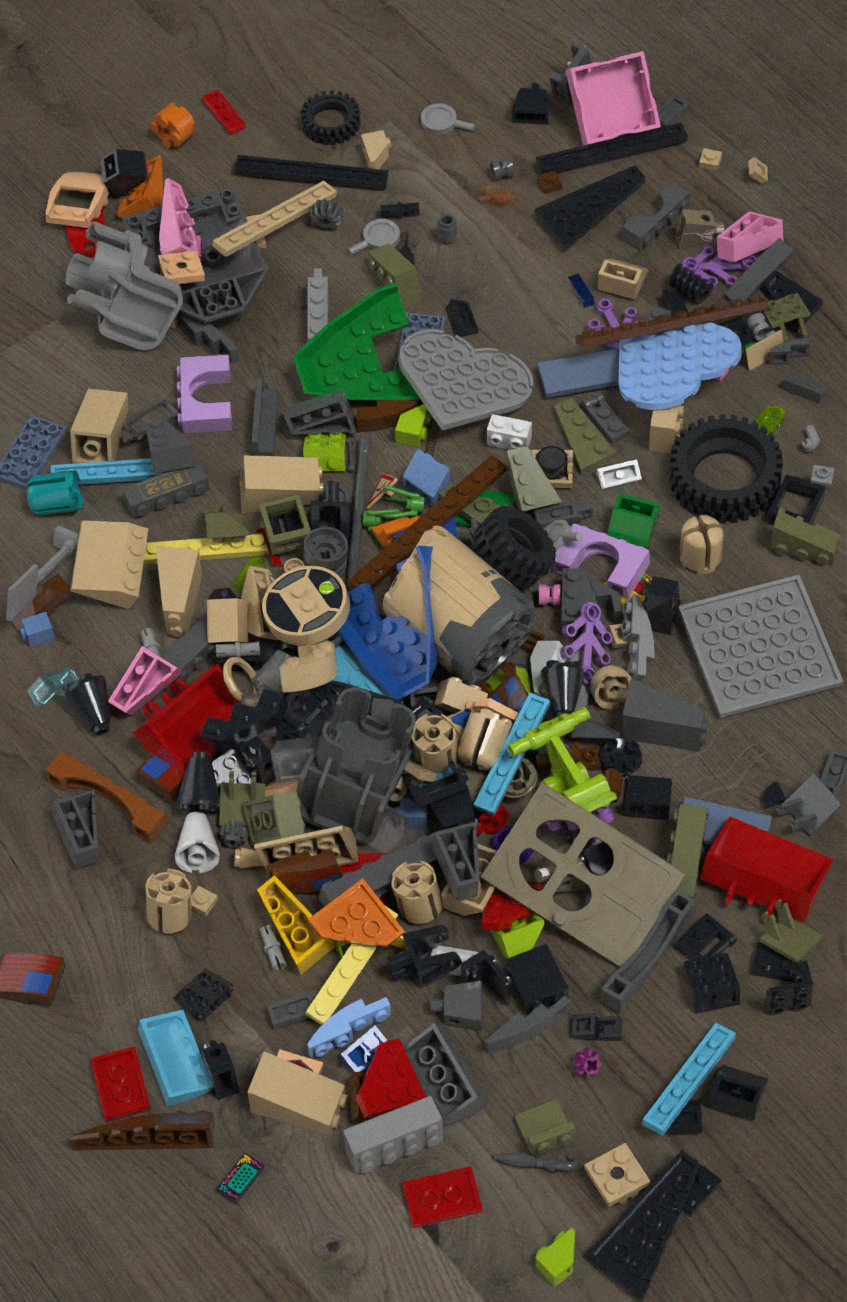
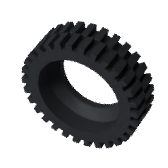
M720 414L719 420H715L714 415L708 416V422L701 418L698 420L697 426L694 423L689 424L688 431L683 429L680 437H676L675 445H672L670 453L669 483H671L670 488L674 492L675 499H680V505L683 508L688 506V512L692 515L695 511H698V518L699 515H708L714 519L720 518V523L726 524V519L730 518L732 523H738V517H742L744 522L749 520V514H752L754 518L759 516V510L765 512L768 509V504L772 505L781 485L783 454L782 450H779L780 445L778 441L774 442V435L772 433L767 435V428L764 426L758 429L759 423L754 420L751 425L748 424V418L742 417V420L738 421L737 415H731V419H726L725 414ZM717 453H731L741 456L752 465L756 474V481L741 489L719 490L701 483L695 478L694 472L697 465L706 457Z

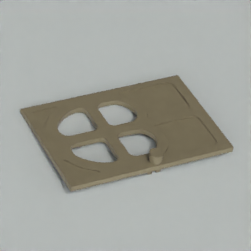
M541 782L534 796L480 878L621 968L642 944L664 905L675 892L682 879L686 877V873ZM556 820L568 821L576 824L580 829V833L569 850L561 854L537 838L536 830L541 824ZM591 838H597L606 843L613 852V866L606 874L594 875L576 862L577 857ZM526 849L534 850L556 866L555 872L541 891L532 889L521 873L519 857ZM566 875H573L590 888L591 900L583 909L567 911L553 901V894Z

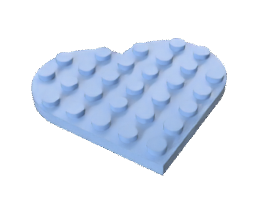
M707 323L620 340V393L624 400L627 402L631 401L635 403L636 407L642 409L661 410L684 403V399L697 393L702 380L722 376L725 374V370L738 364L742 355L740 339L728 328L716 325L715 323Z

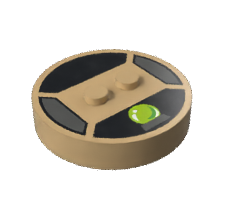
M304 566L282 574L269 586L263 598L262 610L267 625L276 638L292 645H311L328 639L343 626L349 615L350 599L342 579L336 573L324 567Z

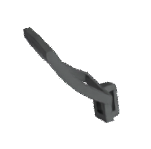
M166 399L154 402L133 415L122 425L126 428L122 432L124 435L122 441L124 443H132L137 439L143 441L147 437L146 431L140 435L130 425L155 408L164 405L173 413L164 418L168 423L177 419L178 413L181 412Z

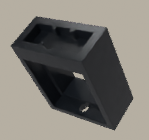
M786 474L769 509L767 524L774 526L779 506L788 490L814 499L807 516L785 510V514L794 518L797 515L803 517V522L812 525L824 501L825 487Z

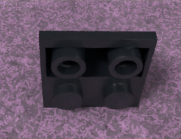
M115 149L100 158L103 183L117 197L127 193L131 188L148 179L146 157L143 151Z
M723 1065L715 1079L710 1094L709 1107L755 1121L768 1078Z

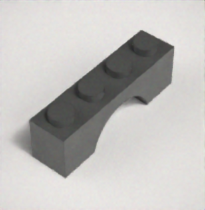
M671 181L659 192V207L661 210L648 217L634 215L622 226V240L641 251L658 234L660 235L670 223L677 219V216L682 213V209L689 208L690 192Z

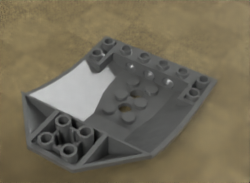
M234 186L186 199L188 203L187 213L190 218L194 219L195 225H193L196 236L200 235L201 241L207 234L214 233L222 236L248 222ZM162 206L122 217L125 229L139 234L142 244L147 246L144 265L150 267V271L160 275L158 255H162L159 241ZM254 241L227 257L222 254L216 262H209L206 258L200 260L205 274V281L196 282L195 286L191 289L182 291L183 303L179 312L205 323L244 312L270 269L257 242Z

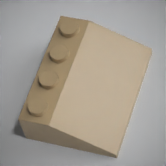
M82 521L70 591L130 610L139 597L148 528L129 522Z
M345 826L254 844L255 850L265 868L266 865L309 850L311 856L332 849L340 866L358 862L356 838L351 828Z

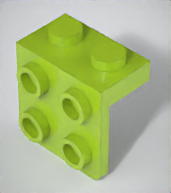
M318 432L317 434L305 435L303 457L318 458V466H322V471H345L346 434L337 432V434H321V432Z

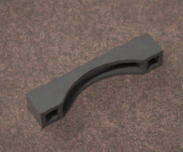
M678 889L675 890L664 905L642 944L632 957L612 974L601 989V1003L618 1013L623 1011L695 914V899Z

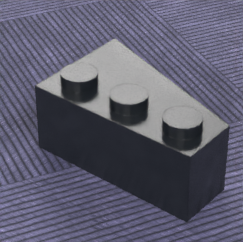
M653 576L651 584L647 583L645 588L644 608L652 631L671 635L678 613V606L681 604L678 581Z

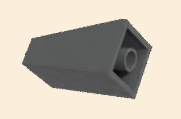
M631 679L622 717V738L699 752L700 745L705 744L708 719H704L705 710Z

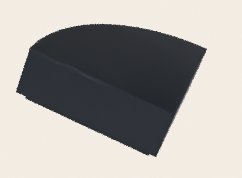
M778 781L769 785L765 790L763 798L764 809L780 805L786 801Z

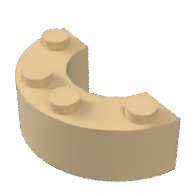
M328 640L311 645H298L299 658H288L280 666L283 692L315 688L330 682L338 674L335 646Z

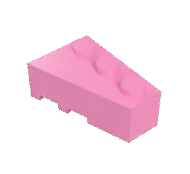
M749 211L717 236L718 258L728 262H736L770 247L779 238L783 240V220Z
M142 646L108 702L125 713L134 715L184 671Z

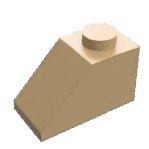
M384 130L362 134V149L368 167L380 169L389 157L388 149L391 148L390 138L385 136Z

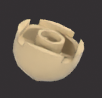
M608 665L598 669L590 682V691L595 702L600 707L609 710L621 707L619 703L626 700L632 678L627 671L619 666Z

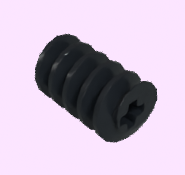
M681 263L677 264L671 272L669 278L670 287L682 292L685 296L688 295L696 303L705 301L713 290L712 282L707 285V279L704 278L701 281V275L695 276L694 271L689 272V268H683Z

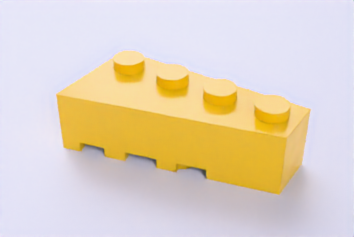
M276 876L270 878L257 889L266 910L301 975L336 947L334 940L322 939L308 922V919L313 915Z

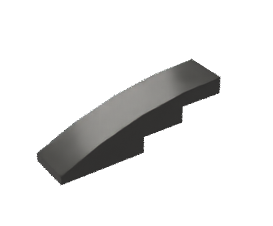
M781 238L776 240L737 279L724 296L729 301L734 299H741L743 301L747 300L749 296H753L764 286V282L776 270L778 271L780 265L793 254L794 249Z
M178 311V324L197 346L205 343L215 355L223 352L224 355H229V361L232 364L239 361L238 347L225 334L209 322L205 323Z
M547 710L543 719H554L551 710ZM590 719L574 726L572 737L617 738L620 737V732Z
M563 996L549 1009L541 1004L525 1018L518 1012L485 1040V1052L491 1054L513 1047L547 1030L571 1012V1001L566 996Z

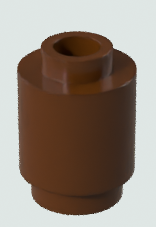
M607 769L601 774L606 778L610 791L616 794L617 799L611 801V803H616L618 798L621 797L623 775L616 769Z

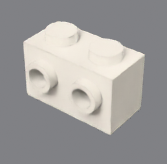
M492 414L487 428V445L509 450L525 446L529 447L532 438V422Z

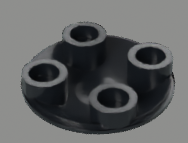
M607 738L600 748L599 759L606 770L616 769L622 775H629L640 768L642 753L638 742L634 740Z

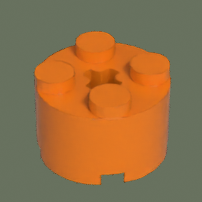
M174 102L169 103L155 115L150 124L151 130L158 135L166 148L179 147L196 131V128H193L195 121L192 115L183 106L180 108L175 106L177 103Z

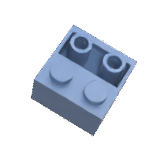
M420 449L415 452L403 475V489L410 493L420 494V496L424 497V504L430 508L439 501L438 494L450 484V470L448 467L440 464L430 454L424 453Z

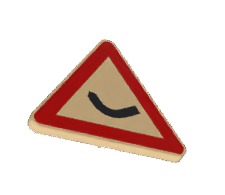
M383 473L365 507L369 509L384 494L392 497L395 492L384 489V485L392 487L398 479Z

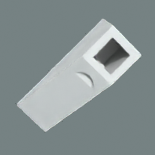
M537 641L530 657L534 693L545 699L547 697L541 680V670L546 666L547 661L557 660L559 663H565L567 660L560 654V650L563 647L560 641Z

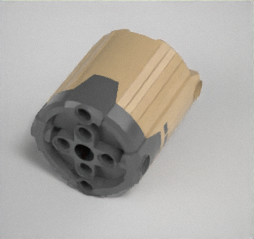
M435 525L432 529L424 532L417 546H433L430 570V601L434 638L437 647V661L456 678L461 679L463 684L477 686L480 682L484 683L499 669L500 664L507 661L529 638L534 626V604L445 528ZM415 548L410 558L401 567V571L395 578L389 591L385 594L381 604V612L386 617L392 615L397 620L398 616L401 615L409 620L408 627L411 629L413 627L427 635L423 568Z

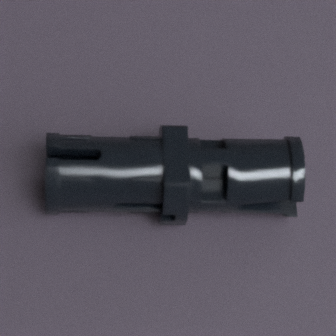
M397 202V204L380 205L381 217L420 215L419 202L405 204Z

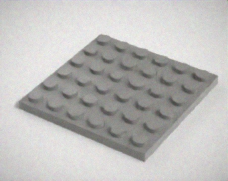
M800 575L678 606L679 615L719 718L843 686L844 681Z

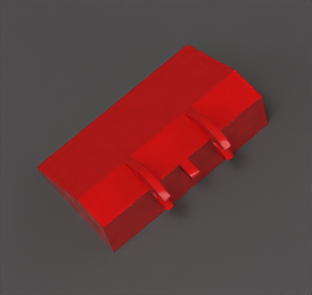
M218 664L203 672L189 685L179 678L175 680L176 684L171 682L169 684L170 690L175 697L171 698L165 692L161 695V699L165 703L162 708L153 701L148 703L149 706L146 704L142 706L148 720L132 732L146 751L182 774L185 773L188 760L192 757V752L209 753V758H211L219 751L204 747L200 734L207 716L228 722L235 702L244 704L230 693L224 681L223 670Z
M729 816L707 853L700 879L728 890L727 894L729 895L725 900L727 905H730L735 894L747 898V904L750 906L757 902L768 907L769 918L774 914L775 910L777 911L775 902L781 899V906L785 902L788 904L792 918L805 923L834 859Z

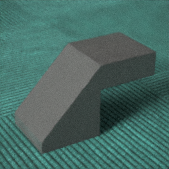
M591 579L590 586L600 608L611 606L614 624L623 623L620 594L599 581Z

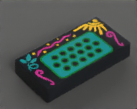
M245 1153L217 1187V1192L234 1204H237L265 1169L264 1165Z

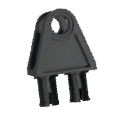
M325 481V500L311 501V531L322 527L323 511H327V508H336L340 512V532L345 535L349 545L352 504L339 501L340 483L338 481Z
M444 925L402 934L405 951L387 957L390 966L389 970L394 982L413 974L414 976L416 975L421 988L457 969L462 963L460 956L455 951L425 958L421 957L449 939V931Z

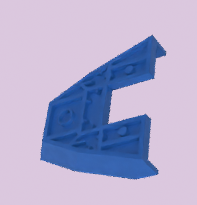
M433 546L415 547L423 568L427 635L413 627L412 629L408 627L409 620L401 615L398 616V619L390 615L382 620L369 583H363L347 592L350 599L349 615L343 626L337 631L364 669L392 698L397 700L429 684L437 665V647L434 638L430 601V570ZM409 558L405 559L404 561L396 565L399 572L401 571V567L403 566V564Z

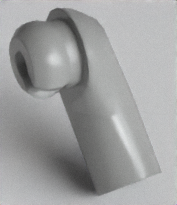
M809 425L805 428L808 438H806L805 442L802 441V447L806 452L814 451L820 443L815 427Z

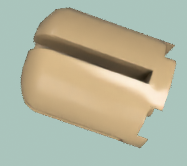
M699 515V523L695 516L684 523L681 530L680 562L685 569L687 567L690 570L697 571L698 575L708 574L715 571V567L722 560L724 533L721 528L722 526L716 519L708 515Z
M472 709L457 750L459 759L469 767L474 768L477 763V766H479L478 770H491L499 757L513 723L509 721V724L500 720V715L484 709H481L480 713H475Z
M425 714L418 718L412 734L416 762L422 764L423 768L435 773H442L448 770V762L452 760L456 762L458 758V745L453 722L443 714L441 716H428Z
M424 861L408 865L405 862L392 873L393 879L391 884L400 915L407 919L408 922L416 925L427 924L434 920L433 915L438 916L443 906L434 869Z
M167 869V872L159 873L155 876L153 873L147 879L146 916L148 923L158 932L162 927L165 934L182 931L191 919V885L186 879V875L179 870Z

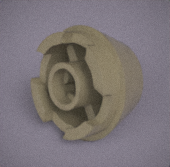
M523 758L505 794L506 797L512 799L523 798L535 787L537 772L533 764L526 758Z

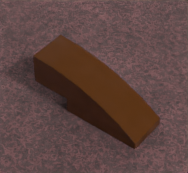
M377 400V407H357V433L384 430L397 426L400 415L418 407V400Z
M58 573L37 588L36 597L10 622L21 634L20 629L23 628L22 619L46 612L48 617L55 613L56 606L72 597L70 586Z

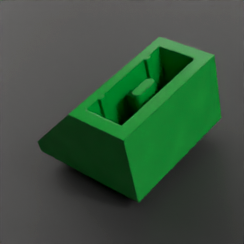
M619 493L612 512L607 535L648 549L659 519L660 504Z

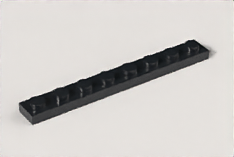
M681 122L536 157V165L540 174L554 170L560 172L686 142L688 135Z
M244 155L237 156L234 173L237 175L315 183L325 181L327 184L386 190L389 178V170Z

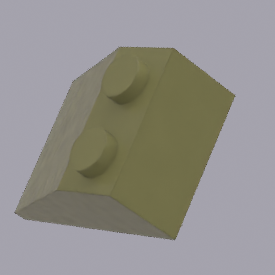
M297 791L243 802L251 846L305 834V823L301 817V802L297 796Z

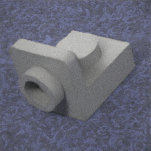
M814 465L811 483L819 484L825 487V489L831 490L835 468Z

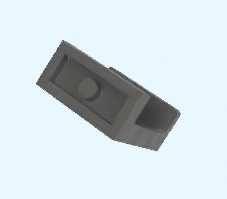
M572 42L570 46L573 60L566 70L591 64L589 49L581 43ZM553 71L549 76L553 96L570 104L572 96L566 71L563 75Z

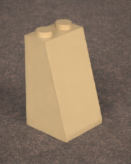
M97 389L87 390L70 430L72 464L115 461L124 428L122 425L126 421L129 410L128 393Z
M244 455L239 480L241 514L260 512L259 504L282 499L287 496L300 495L303 505H309L311 501H318L319 495H323V483H320L322 466H318V458Z
M157 546L156 553L167 635L175 637L184 636L190 629L202 578L199 551Z
M263 1052L248 1090L251 1113L331 1136L334 1128H338L341 1115H339L340 1110L346 1107L348 1101L344 1084L267 1052Z

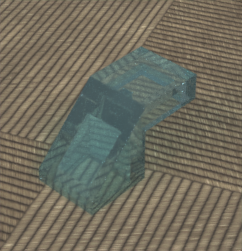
M66 666L40 676L27 692L35 706L42 708L54 694L65 696L63 690L65 685L79 680L72 667Z

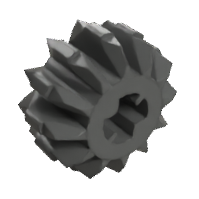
M325 198L322 201L317 200L316 203H313L310 210L311 221L315 223V226H321V228H327L328 230L330 228L336 229L343 219V207L339 206L338 202H332V199L330 201Z

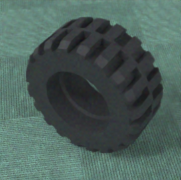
M512 506L495 508L475 530V549L478 550L479 557L513 586L528 587L534 585L555 562L556 549L553 547V541L549 538L548 532L531 515L525 514L521 509H515Z

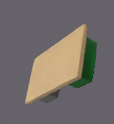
M782 330L778 332L771 331L765 335V339L756 344L751 342L744 346V357L749 371L767 362L770 349L784 343Z

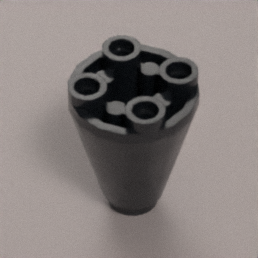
M550 660L546 662V666L541 670V680L546 697L550 700L549 707L554 718L563 713L569 715L575 712L584 679V670L578 661L559 663L557 660Z
M91 673L80 676L79 681L65 685L63 690L66 699L88 729L93 732L94 736H100L110 731L106 680L103 675L92 676Z
M192 752V757L188 760L176 799L177 809L197 811L199 807V810L218 812L220 798L209 753Z

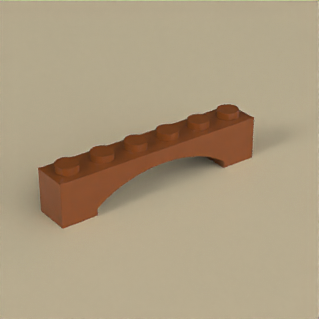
M61 751L45 769L47 781L63 791L67 788L87 791L95 789V793L114 802L131 819L133 833L150 844L154 842L167 826L166 816L162 809L149 805L141 796L136 797L126 787L116 785L108 776L98 774L90 765L80 763L71 754L67 755Z

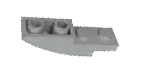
M634 594L623 604L624 621L621 626V632L623 633V641L630 643L628 647L630 662L627 666V672L632 679L640 681L646 676V665L654 659V639L646 610L639 596Z

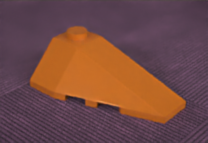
M160 155L146 162L148 179L128 191L130 195L127 200L122 199L116 214L118 217L122 218L163 206L162 157Z

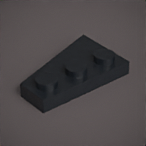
M777 270L764 282V289L774 301L784 298L789 294H799L810 312V316L803 318L804 325L823 305V300ZM797 319L791 320V324L799 331Z

